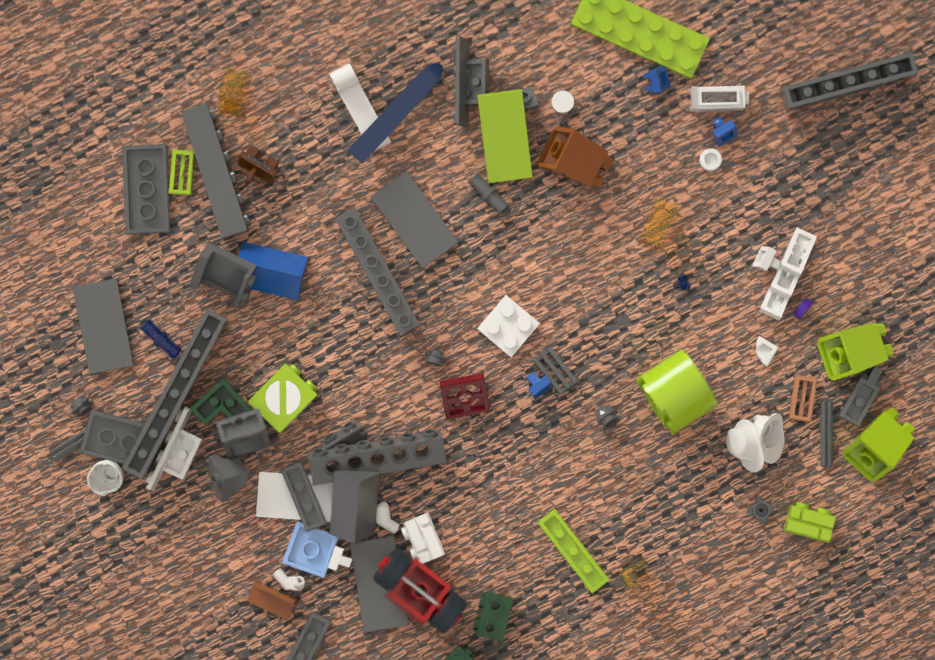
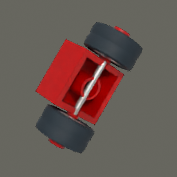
M396 548L378 564L379 569L375 573L373 580L388 591L384 597L419 624L425 623L429 618L428 623L444 634L460 621L467 601L454 591L446 595L451 586L417 559L412 560L402 550Z

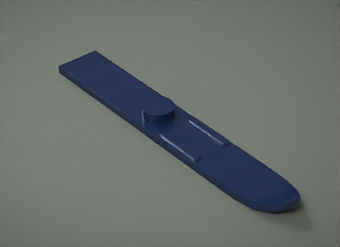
M440 63L426 66L347 151L363 164L437 84L443 73V66Z

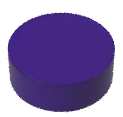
M805 298L795 310L793 316L800 320L813 305V302Z

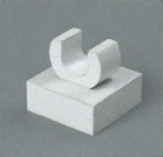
M761 246L752 266L767 271L768 268L778 270L781 261L774 258L776 250L771 247Z

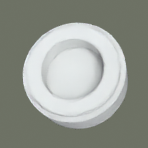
M558 91L552 98L553 109L561 114L569 112L574 105L573 96L567 91Z
M706 149L700 155L699 163L704 170L715 171L722 163V156L715 149Z

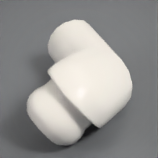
M379 502L377 504L376 522L395 534L400 524L390 519L389 505L386 502Z
M281 568L272 574L286 591H299L305 585V579L302 576L288 577Z

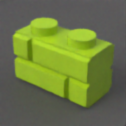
M796 502V506H789L783 531L827 543L830 542L836 519L835 516L830 515V510L818 508L817 511L809 510L810 505Z

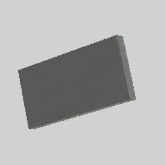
M167 144L122 146L126 235L171 233Z
M407 171L370 197L422 269L459 243Z
M115 278L73 287L89 374L134 366L118 279Z
M395 537L361 541L356 544L350 543L364 632L409 625L407 614L384 596L388 591L373 580L375 573L379 569L378 564L385 556L388 557L396 549Z

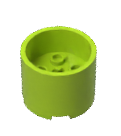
M682 349L636 378V382L641 391L645 392L644 395L664 427H669L671 435L679 432L718 406L717 400L707 382Z

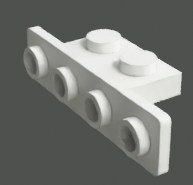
M185 407L184 410L178 412L175 419L177 425L174 431L170 430L165 440L168 444L165 450H161L156 458L158 465L155 471H151L147 477V489L155 490L164 471L182 480L185 479L203 439L184 431V427L192 413L190 408Z

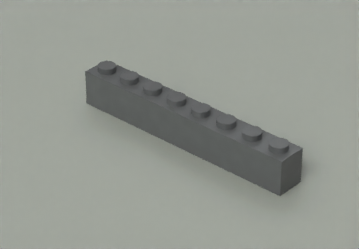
M206 309L124 463L123 470L142 480L145 478L178 412L181 410L227 323L226 318Z

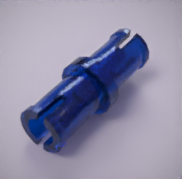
M151 319L147 320L140 328L141 331L154 341L153 344L156 347H160L172 360L182 351L168 337L169 334L166 331H161Z

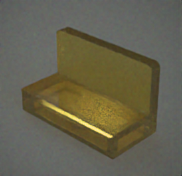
M656 198L639 240L661 247L678 204H671Z
M642 557L619 570L620 575L632 592L640 588L632 571L646 563V560Z

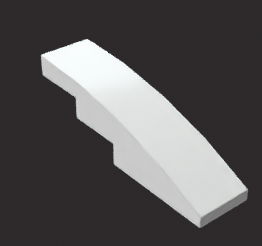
M799 228L795 229L759 312L777 320L781 319L817 236Z

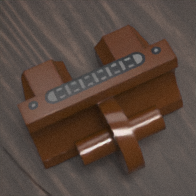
M251 146L246 152L242 151L237 163L238 166L243 168L241 173L247 176L245 183L250 185L254 180L260 184L263 180L272 185L276 177L279 161L269 157L264 164L258 160L261 156V151L254 146Z

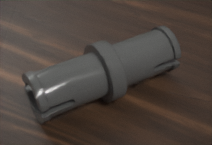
M479 173L469 181V184L482 196L481 199L484 202L487 201L499 215L508 208L509 204L496 192L497 189L494 186L491 187Z

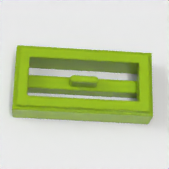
M172 149L169 194L191 196L195 160L194 151ZM177 155H181L179 187L176 190L174 189ZM187 155L190 156L187 190H183L185 161Z

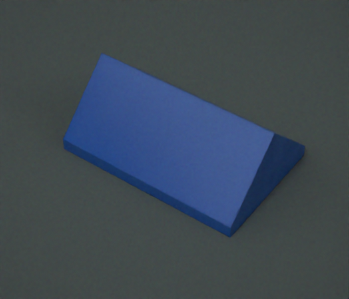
M243 242L238 257L257 266L254 275L257 276L253 286L248 289L298 300L308 257Z

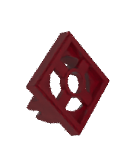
M484 373L439 381L446 419L490 411ZM466 385H475L481 391L471 392L467 390ZM460 387V392L456 396L448 397L453 388ZM464 394L471 396V399L466 402L459 400ZM475 399H479V401L471 405ZM458 403L460 406H463V407H457V406H454V405H452V404Z

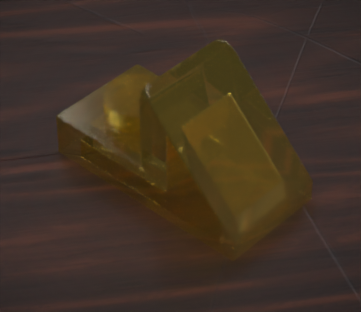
M224 68L222 88H220L219 113L241 116L246 71Z

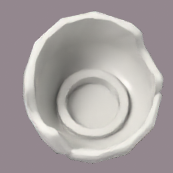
M102 460L96 463L87 475L88 486L94 493L101 496L116 492L124 481L123 470L116 462L110 460Z

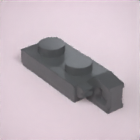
M873 366L868 375L863 373L838 417L856 427L860 426L880 390L881 382L877 380L883 370Z

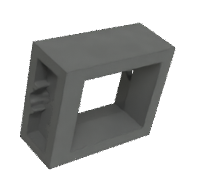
M259 408L216 422L228 459L241 457L271 447ZM238 421H242V422H243L241 425H238V424H237Z

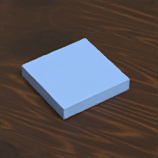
M297 521L282 564L325 578L339 537L319 528L306 532L302 522Z

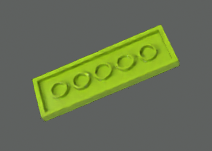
M581 0L570 24L660 66L666 65L667 69L689 79H692L710 39L626 0Z

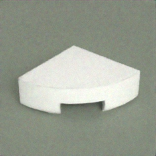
M759 336L756 342V354L761 363L768 367L779 347Z

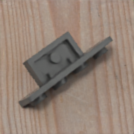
M459 36L456 37V43L454 44L456 65L454 66L455 88L453 95L455 98V110L453 118L455 125L469 127V105H478L477 95L489 93V60H470V40Z

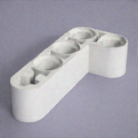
M347 64L329 75L362 135L378 116L359 84L351 65ZM389 137L375 151L391 143Z

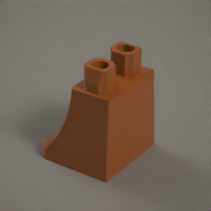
M557 126L552 130L537 164L543 169L563 176L580 185L601 188L604 178L598 175L600 168L608 170L613 163V159L607 155V150L577 130Z

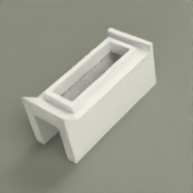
M745 85L691 86L689 94H691L690 112L743 111L745 105H749V92L745 91Z

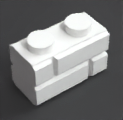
M429 513L403 523L405 527L401 528L405 540H410L413 548L409 550L413 560L417 559L423 564L445 555Z

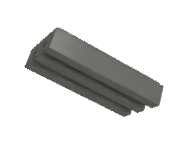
M551 346L533 359L534 363L546 375L560 395L578 381ZM548 353L552 355L571 379L569 383L546 356ZM540 359H544L563 383L564 387L561 388L541 364Z

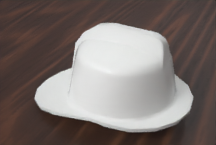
M778 413L771 416L755 415L753 424L757 429L759 441L764 452V461L770 464L775 463L780 458L785 443L782 416Z
M749 420L739 421L734 429L728 431L726 438L728 451L740 459L742 465L747 470L758 472L764 466L765 457L757 429Z

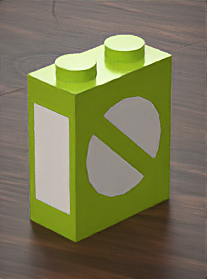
M286 363L248 401L254 409H260L262 417L280 434L318 396L315 392L318 388L309 379L304 382L299 377L302 372L293 364L289 367Z

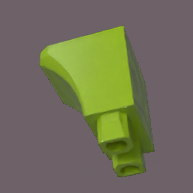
M875 322L819 338L817 346L829 379L834 381L888 361V358L894 352L890 344H883L881 337L887 333L885 325Z
M890 408L876 417L843 450V457L871 482L878 481L894 469L915 438L912 436L915 427L907 422L901 426L896 421L899 413L894 408Z

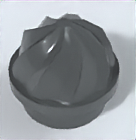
M610 405L600 406L596 412L597 423L604 428L612 426L619 419L616 415V409H613Z

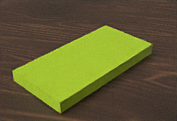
M522 89L477 95L488 183L532 178Z

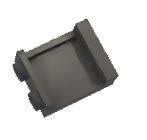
M208 242L199 255L189 286L198 289L200 284L204 282L236 298L233 307L238 308L241 302L246 303L251 291L248 288H251L257 276L254 275L257 266Z

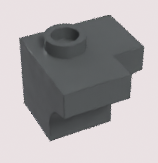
M218 454L209 456L207 472L212 480L211 488L221 502L228 501L234 492L247 487L248 470L239 457L224 459Z

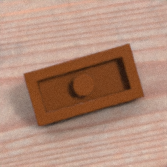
M259 581L254 582L253 589L247 599V602L288 620L297 601L296 598Z

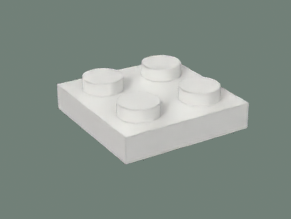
M505 295L477 329L509 357H512L540 323Z

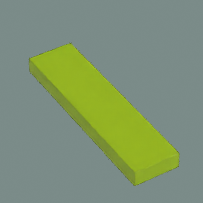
M556 509L537 522L592 594L610 580Z

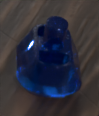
M681 274L677 279L679 283L675 284V288L681 287L682 291H689L691 284L688 277Z

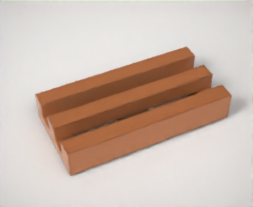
M795 375L788 419L805 422L812 421L818 378ZM803 380L800 405L797 416L794 414L796 408L799 381ZM809 381L812 382L809 398L807 417H803L807 384Z

